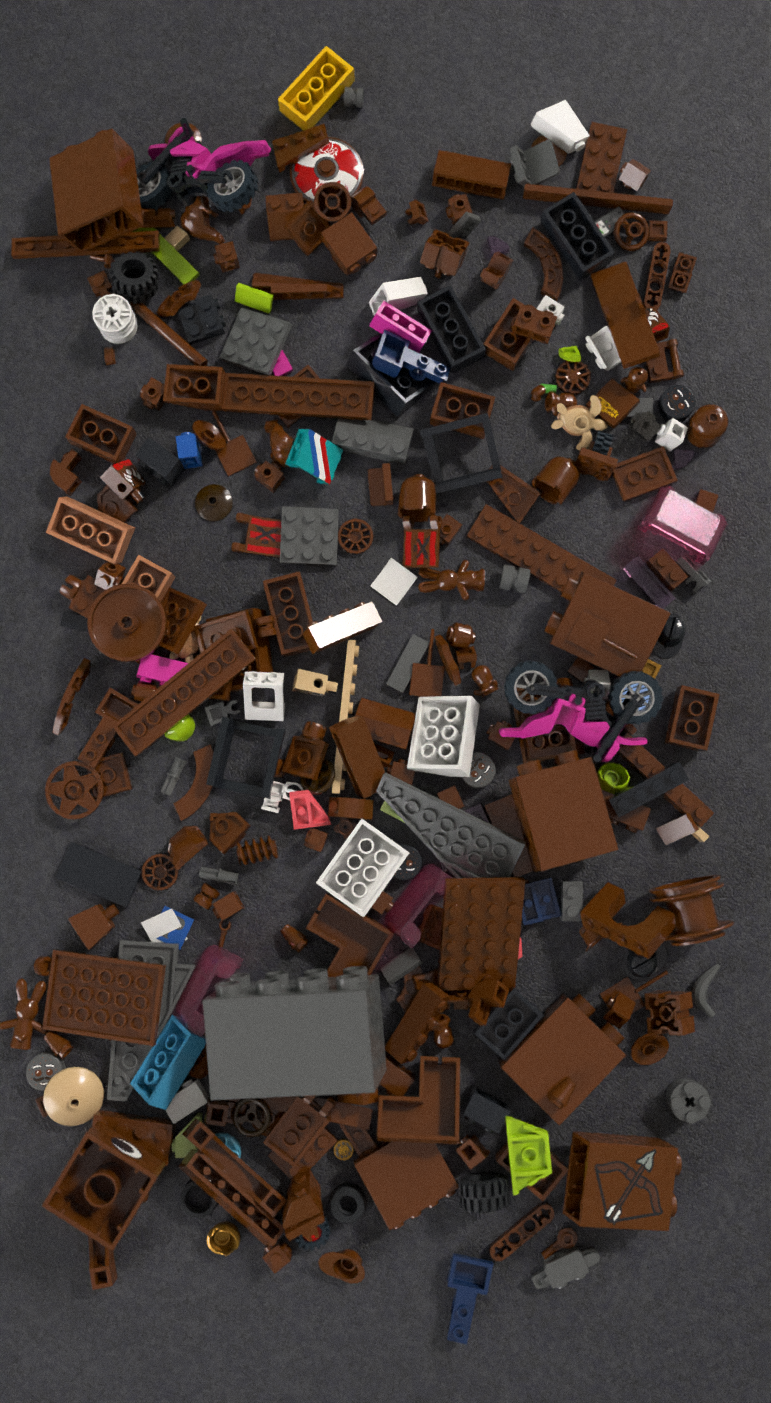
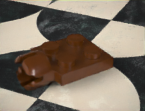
M69 575L64 581L73 586V588L70 589L62 584L59 592L62 596L70 599L71 605L69 608L88 619L92 604L105 590L95 585V579L89 575L85 580Z
M306 721L302 734L300 736H293L282 772L317 781L329 744L323 741L326 728L316 722L310 725L311 721Z

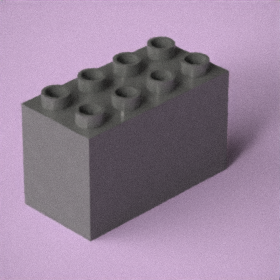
M366 966L344 968L343 975L337 977H328V970L325 968L309 969L304 971V977L290 980L288 971L265 973V979L256 982H250L249 973L230 974L226 976L225 982L215 984V991L203 1000L211 1100L375 1093L387 1070L379 974L367 975Z

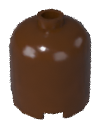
M715 404L701 406L689 418L686 424L688 427L686 432L688 435L687 439L698 448L712 447L717 444L728 427L726 412L722 407Z
M557 456L552 458L534 477L532 486L535 489L538 488L542 493L540 497L553 505L559 502L561 505L576 486L580 473L576 463L571 458Z
M415 474L405 479L400 489L398 516L402 519L404 516H410L415 518V522H427L430 516L435 515L436 485L423 474Z

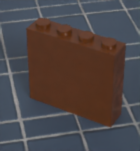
M385 1141L378 1145L377 1148L372 1149V1151L353 1161L389 1230L400 1228L404 1225L405 1220L410 1217L411 1219L418 1217L423 1209L436 1206L439 1203L438 1200L444 1196L446 1198L452 1196L458 1188L435 1143Z

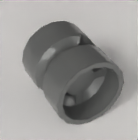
M504 564L499 589L510 590L514 588L515 592L525 594L529 582L530 569L520 567L516 570L515 566Z

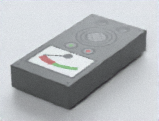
M620 207L595 221V224L605 238L614 233L616 221L624 214Z

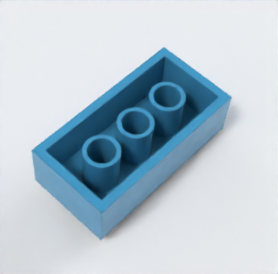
M172 1015L159 1035L156 1045L152 1047L131 1081V1086L149 1105L166 1110L205 1047L206 1037L189 1021Z

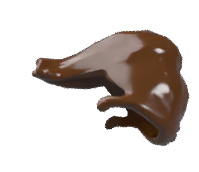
M196 196L195 202L190 206H186L185 211L181 215L180 221L183 229L195 238L215 241L218 244L225 243L226 241L216 229L209 226V214H212L213 217H218L219 214L214 213L210 209L208 197Z
M278 420L266 421L264 429L266 433H270L271 459L278 466L289 468L285 463L294 439L277 423Z

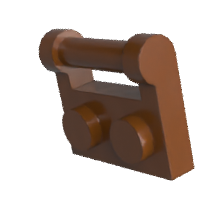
M677 339L657 343L660 357L646 361L649 382L654 383L683 377L684 373L680 367L677 352ZM665 349L670 351L673 372H668Z

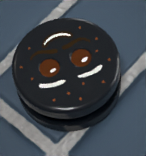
M673 385L667 388L658 403L661 416L667 421L672 418L679 422L685 421L695 408V396L689 388L683 385Z
M402 844L399 846L408 851L409 854L393 877L398 880L407 881L416 877L420 872L422 858L414 847Z

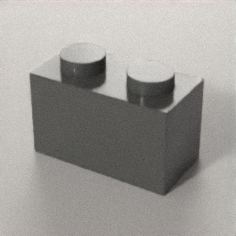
M560 880V920L582 921L580 912L583 908V882Z

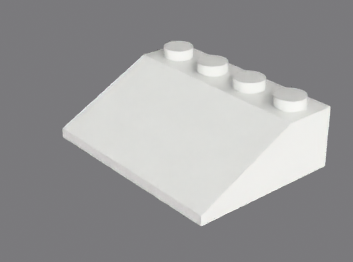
M472 696L418 698L407 765L408 770L450 777L470 776L480 708L479 703Z
M361 819L316 883L359 915L365 917L409 852Z

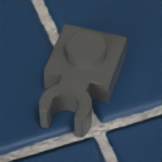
M230 701L228 706H225L224 702L205 707L210 726L220 724L222 717L229 718V714L239 715L241 710H232V706L238 704V701Z

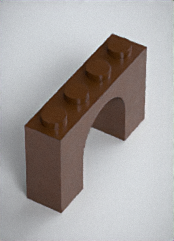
M607 882L580 912L582 925L586 929L593 930L602 937L634 951L637 955H642L649 959L676 928L675 914L657 906L643 922L637 925L625 926L618 924L612 918L626 903L625 893L623 889Z

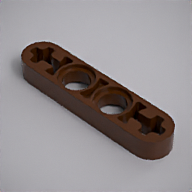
M665 242L657 243L653 249L643 306L647 308L650 307L651 298L655 297L653 304L657 311L662 301L670 257V246ZM659 249H663L664 252L661 259H658L660 255ZM659 265L663 268V272L656 273L653 267ZM657 283L660 289L653 291L650 288V284Z
M547 1202L539 1203L495 1239L489 1247L491 1257L495 1261L505 1260L550 1223L554 1218L552 1206ZM541 1209H550L548 1211L549 1215L547 1217L542 1215L539 1218L541 1223L538 1224L537 1219L533 1215L536 1214L539 1217L542 1214ZM527 1220L535 1222V1227L532 1230L524 1228V1223ZM517 1233L520 1236L519 1241L511 1243L508 1239L509 1235ZM504 1239L506 1240L507 1245L510 1247L509 1249H507V1246H504ZM495 1247H503L501 1255L499 1253L494 1254Z

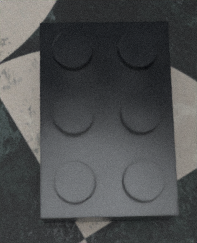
M512 986L509 989L504 1008L493 1007L490 1010L486 1026L477 1025L473 1031L505 1061L544 1015Z

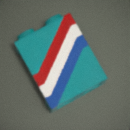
M299 429L285 464L289 467L301 468L318 478V484H330L334 478L336 467L341 460L343 449L310 429Z

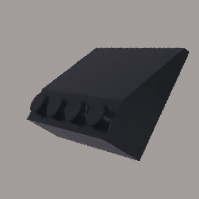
M379 333L355 348L346 365L362 381L374 382V393L398 417L410 409L437 382L428 378L422 381L414 380L410 376V370L404 367L401 368L397 377H391L376 370L372 365V361L382 335Z

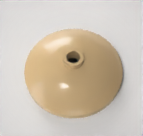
M70 1067L56 1073L47 1083L43 1095L44 1107L49 1117L65 1126H77L88 1122L100 1110L104 1101V1089L101 1080L94 1072L82 1067ZM74 1099L78 1100L76 1104H72L71 1101Z

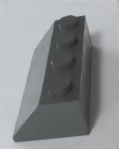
M338 419L332 443L343 449V452L406 465L414 429L377 420Z

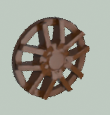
M565 361L558 367L555 379L557 386L563 392L574 395L583 392L588 387L591 373L583 362ZM574 363V369H571L569 364ZM585 369L586 373L580 374V371ZM559 372L566 374V376H559ZM559 380H565L564 384L561 385ZM578 382L584 384V387L582 388ZM567 383L571 385L569 390L564 388ZM573 385H575L576 388L578 389V390H575V391H571L572 388H573Z
M350 519L340 527L338 541L340 546L348 553L361 554L371 546L373 531L364 520ZM354 522H359L358 529L354 528ZM351 523L352 529H348L345 527L346 525ZM361 524H364L367 528L361 530ZM343 530L349 532L348 535H344L341 533ZM370 532V535L363 536V533ZM341 537L346 538L347 540L344 543H342ZM364 539H370L368 545L366 544ZM349 542H351L352 545L350 546V548H346L345 546ZM361 542L365 546V548L361 549L358 545ZM355 545L358 548L357 551L352 550Z
M156 854L145 861L142 867V878L151 889L165 890L176 882L178 870L174 866L170 869L166 867L170 862L173 864L170 856ZM159 857V865L156 864L154 858ZM162 857L167 858L169 860L165 864H163ZM152 860L154 867H149L147 864ZM145 869H151L152 874H145ZM175 869V876L169 872ZM167 875L173 879L171 883L166 880ZM153 876L151 883H149L146 877ZM155 879L159 880L157 887L153 886ZM162 880L167 884V886L161 887Z

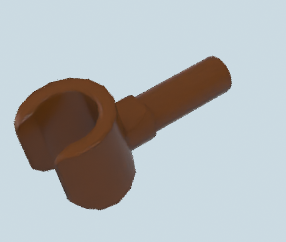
M109 254L105 255V257L90 255L91 259L104 262V267L109 269L111 268V263L115 262Z
M222 920L219 923L221 936L218 947H223L227 931L231 929L230 921L226 929L222 928Z

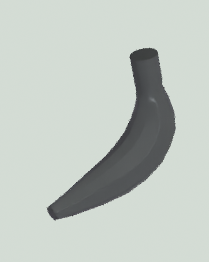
M719 964L714 965L702 974L692 989L694 1004L704 1011L709 1018H712L715 1012L706 1001V993L711 981L721 967Z

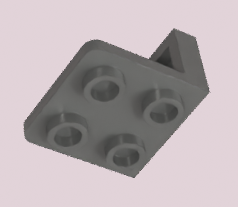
M546 140L524 152L517 145L510 148V161L516 171L514 177L516 182L525 187V184L538 185L559 174L560 170L553 143L550 140Z

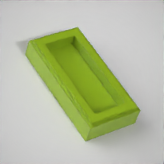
M238 283L236 286L235 302L269 314L272 310L273 295Z

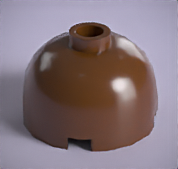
M339 182L324 183L317 189L314 196L316 212L326 221L335 222L341 220L348 214L351 207L349 191Z

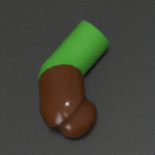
M539 384L531 391L532 401H540L541 396L548 394L550 391L556 394L557 385Z

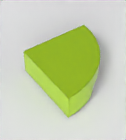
M577 346L559 348L558 354L562 359L570 362H581V355Z

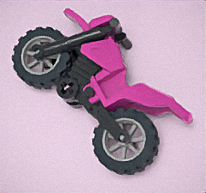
M182 118L180 120L182 127L176 129L170 137L168 144L149 146L148 154L154 161L149 162L148 165L140 166L139 170L136 169L141 208L158 209L161 204L163 206L166 203V200L171 197V192L177 194L176 196L183 206L192 205L196 200V196L209 197L219 210L233 212L235 209L243 208L244 204L247 205L250 202L249 200L254 198L255 191L258 190L257 184L259 181L250 166L255 159L269 156L271 148L266 140L244 141L220 146L211 154L200 141L195 142L193 130L190 128L187 119ZM167 161L172 165L170 172L165 167Z
M531 660L520 662L515 667H512L508 675H506L504 684L505 696L516 710L535 715L527 717L520 727L500 728L499 734L502 737H521L523 739L550 733L554 725L562 724L572 736L589 745L585 747L584 751L590 754L595 762H608L617 753L620 744H647V738H626L619 736L626 724L646 723L657 715L658 710L662 707V688L656 679L644 672L630 671L621 674L619 678L617 677L614 680L613 685L609 689V706L613 711V717L609 721L606 716L605 700H602L605 695V688L601 683L588 679L581 687L557 685L556 676L546 665ZM534 673L532 680L529 681L525 674ZM537 674L540 675L544 681L536 682L535 680ZM521 676L525 680L526 684H517ZM638 683L637 689L634 692L630 685ZM642 685H644L648 691L639 694ZM597 687V691L590 692V689ZM627 687L629 691L626 693V695H622L623 691ZM516 688H523L525 691L519 696ZM529 693L531 702L525 701L522 698ZM534 695H541L538 700L534 701ZM649 695L648 703L642 697ZM644 704L645 708L639 711L638 707Z

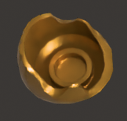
M228 1221L216 1224L207 1235L209 1249L215 1254L224 1256L230 1255L235 1249L237 1250L241 1239L238 1227Z

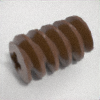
M269 835L266 842L260 837L259 843L252 839V844L249 845L246 840L244 847L237 842L236 851L240 866L241 862L244 865H248L249 859L253 864L256 863L257 858L260 862H263L264 856L267 860H271L272 854L276 859L279 858L275 838L272 840Z

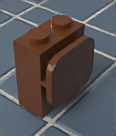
M352 212L321 232L322 242L331 253L332 259L347 276L355 274L362 266L376 259L377 246Z

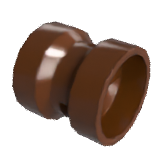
M273 615L254 619L255 625L258 626V638L277 635L276 629L273 627Z
M204 883L201 887V892L196 894L193 900L209 910L212 906V901L217 899L220 893L209 884Z

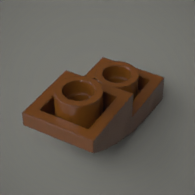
M681 252L678 253L668 285L669 289L686 293L697 257Z

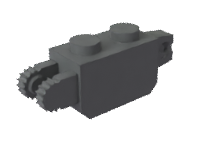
M577 1246L570 1249L565 1248L552 1254L546 1260L544 1258L543 1268L531 1275L536 1289L552 1286L553 1289L556 1287L558 1289L563 1288L574 1279H583L589 1273L588 1268L595 1265V1263H599L600 1255L594 1247H589V1249L586 1248L582 1251Z

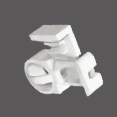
M274 781L271 799L264 798L261 809L279 813L280 808H278L279 801H282L281 796L283 795L282 798L290 801L287 792L296 791L288 789V787L296 785L301 791L303 787L298 783L286 781V784Z

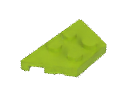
M505 1116L513 1195H517L521 1189L528 1185L532 1186L539 1179L552 1174L549 1136L547 1130Z

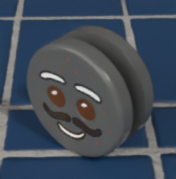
M474 752L470 776L461 777L462 781L472 788H483L489 785L496 773L493 760L487 754Z
M53 1052L38 1054L29 1062L26 1069V1077L29 1084L36 1090L44 1091L49 1080L56 1073L66 1069L65 1062L60 1057H56Z

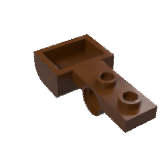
M109 688L95 713L103 718L78 759L96 769L106 751L112 747L116 740L117 732L112 726L138 704L114 689Z

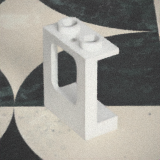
M245 672L243 681L245 720L284 721V673ZM252 688L274 689L275 702H252Z

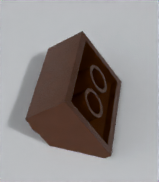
M361 698L355 716L364 717L372 740L406 750L416 713Z

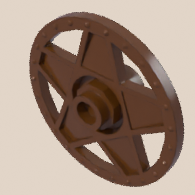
M70 761L59 765L49 775L45 786L46 800L50 808L59 816L67 819H81L92 814L100 805L104 794L103 781L96 769L79 761ZM75 765L85 767L92 773L80 777ZM64 768L63 781L52 783L56 774ZM98 783L99 794L97 801H95L89 791ZM50 794L62 798L60 810L54 805ZM77 805L88 809L87 812L82 814L70 815Z

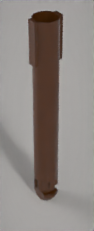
M137 302V304L129 303L132 310H135L134 312L195 366H207L208 360L148 307L140 302Z

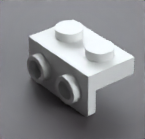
M605 326L592 336L588 335L585 337L588 342L586 347L590 353L594 352L597 359H595V362L600 369L603 368L609 371L621 363L608 326Z

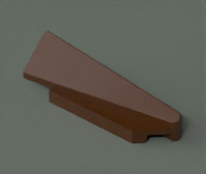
M262 273L253 274L252 287L271 293L273 300L344 298L342 283Z

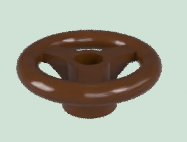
M630 212L619 217L614 226V238L621 248L635 251L642 248L647 242L649 225L643 216ZM634 218L639 222L629 224L626 219ZM621 225L626 230L627 238L625 243L619 234ZM644 232L642 240L638 244L631 245L632 240Z

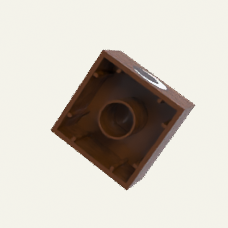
M97 1121L86 1132L42 1207L113 1251L166 1163Z

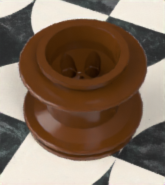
M720 875L685 879L649 890L650 894H654L649 901L665 902L667 910L675 914L676 928L665 941L673 940L671 941L672 946L702 943L724 936L725 931L723 930L733 926L734 922L731 920L718 921L711 892L725 885L722 882H717L721 878Z

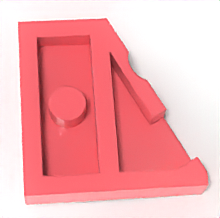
M309 790L289 792L294 830L331 825L329 816Z

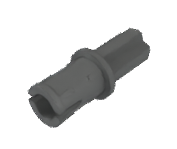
M175 757L169 773H166L167 777L161 788L162 793L169 796L172 794L177 781L181 779L179 776L187 763L186 761Z
M201 867L199 872L200 878L233 885L237 884L239 873L224 871L222 868L217 870Z

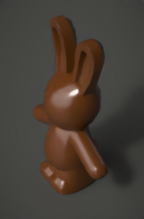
M468 560L462 561L457 573L450 569L436 571L429 568H420L418 573L421 577L435 581L420 583L418 590L422 593H427L438 589L450 591L457 587L462 599L468 600L469 594L467 590L484 591L485 569H480L479 571L467 570L469 566Z
M20 978L16 983L18 1003L15 1011L17 1018L0 1023V1030L14 1027L10 1043L11 1048L29 1050L31 1049L33 1029L42 1034H47L49 1031L42 1029L43 1025L34 1020L38 1014V1003L46 990V983L44 981H39L36 984L31 999L27 998L26 981Z

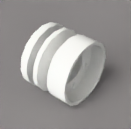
M110 294L101 297L95 303L92 311L93 320L107 341L114 344H122L134 337L137 332L138 322L130 304L125 298L120 295Z

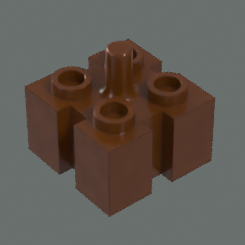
M435 229L425 243L420 263L429 269L437 267L434 275L436 278H441L442 273L447 276H455L464 263L470 242L457 237H449V234Z
M656 990L645 993L646 1009L650 1010L651 1014L650 1017H647L648 1034L668 1033L669 1035L684 1036L695 1032L694 1016L689 1015V1009L693 1008L691 991L671 993V991Z

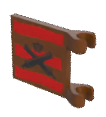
M237 513L236 522L249 524L246 545L233 542L232 551L280 558L281 520Z
M437 515L430 516L431 529H413L415 518L404 516L403 567L439 568V542L442 517Z

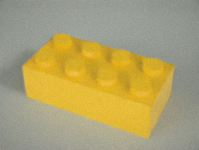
M325 46L278 98L280 112L302 130L314 127L343 95L345 87H350L355 81L354 68Z

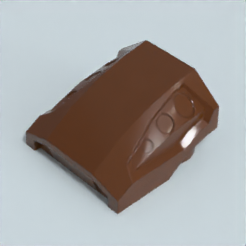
M184 826L169 840L168 853L177 870L208 844L207 839L197 826Z

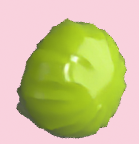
M188 715L164 736L175 741L188 740L195 730L193 718Z
M604 763L597 771V777L602 790L615 795L627 788L630 776L627 769L619 763Z

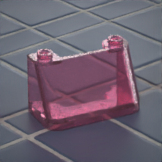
M666 486L658 490L637 528L643 532H646L647 529L654 530L652 534L656 535L658 533L690 551V555L695 553L697 556L695 561L704 565L713 555L727 526V522L723 515L710 512L676 493L674 488Z
M429 863L422 867L418 875L412 880L385 916L386 925L410 948H413L420 939V930L414 922L415 918L436 891L444 896L445 878H452L435 864Z
M210 945L204 950L176 1005L178 1016L191 1032L200 1037L205 1034L204 1010L201 1001L214 976L217 975L221 978L231 977L236 968H240L244 960L217 945Z

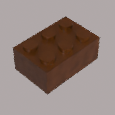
M514 298L483 343L486 349L485 355L512 371L515 370L533 342V339L512 332L520 306L523 304Z
M441 382L430 417V425L437 426L488 413L490 419L495 397ZM483 423L452 430L481 439L485 437Z
M81 404L65 438L70 444L116 464L124 461L137 433L132 426Z
M684 685L677 687L665 743L699 752L707 751L720 694Z
M507 1140L496 1153L495 1158L500 1165L511 1173ZM551 1151L552 1174L539 1179L532 1186H526L542 1201L547 1198L568 1172L566 1164Z

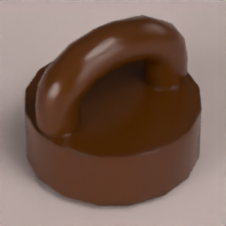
M47 956L38 957L34 963L35 973L40 976L50 975L52 959Z

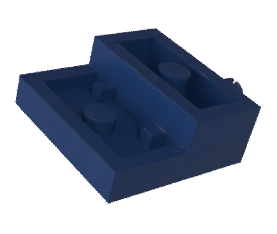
M551 877L525 883L522 925L561 916Z

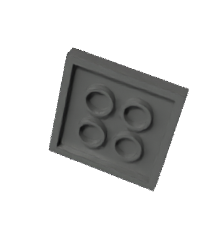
M241 308L220 355V359L224 362L271 376L292 325L288 321Z
M282 506L280 564L337 566L339 509Z

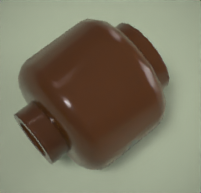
M455 622L447 629L446 640L452 647L467 649L475 641L476 635L473 633L470 625Z

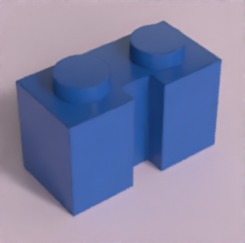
M184 432L180 436H175L178 458L185 469L202 467L201 448L195 434Z

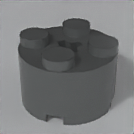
M691 1078L676 1079L670 1083L666 1090L667 1106L678 1119L693 1124L703 1119L708 1113L711 1100L705 1088ZM686 1097H688V1098L690 1099L689 1102H686V1101H685V1098H686Z

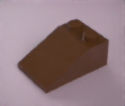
M167 364L163 401L201 410L222 411L225 381L223 367Z

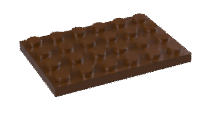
M523 877L445 878L437 987L442 991L472 990L478 983L485 980H499L508 989L512 986L515 988L525 879Z
M53 950L42 1029L155 1046L166 965Z

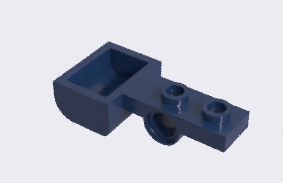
M384 329L372 361V365L376 370L391 377H397L401 368L404 367L410 370V376L414 380L422 381L428 378L439 384L441 382L446 383L450 367L409 349L410 341Z
M456 1253L452 1254L447 1286L457 1289L452 1303L447 1340L467 1344L477 1293L483 1295L488 1293L493 1268L492 1261Z

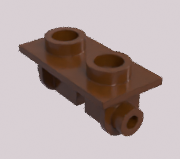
M141 208L144 226L140 228L175 227L173 217H175L174 209L165 208L155 211L154 209Z
M471 990L444 991L450 996L445 1010H450V1003H454V1009L468 1010L472 1006V1001L468 998Z

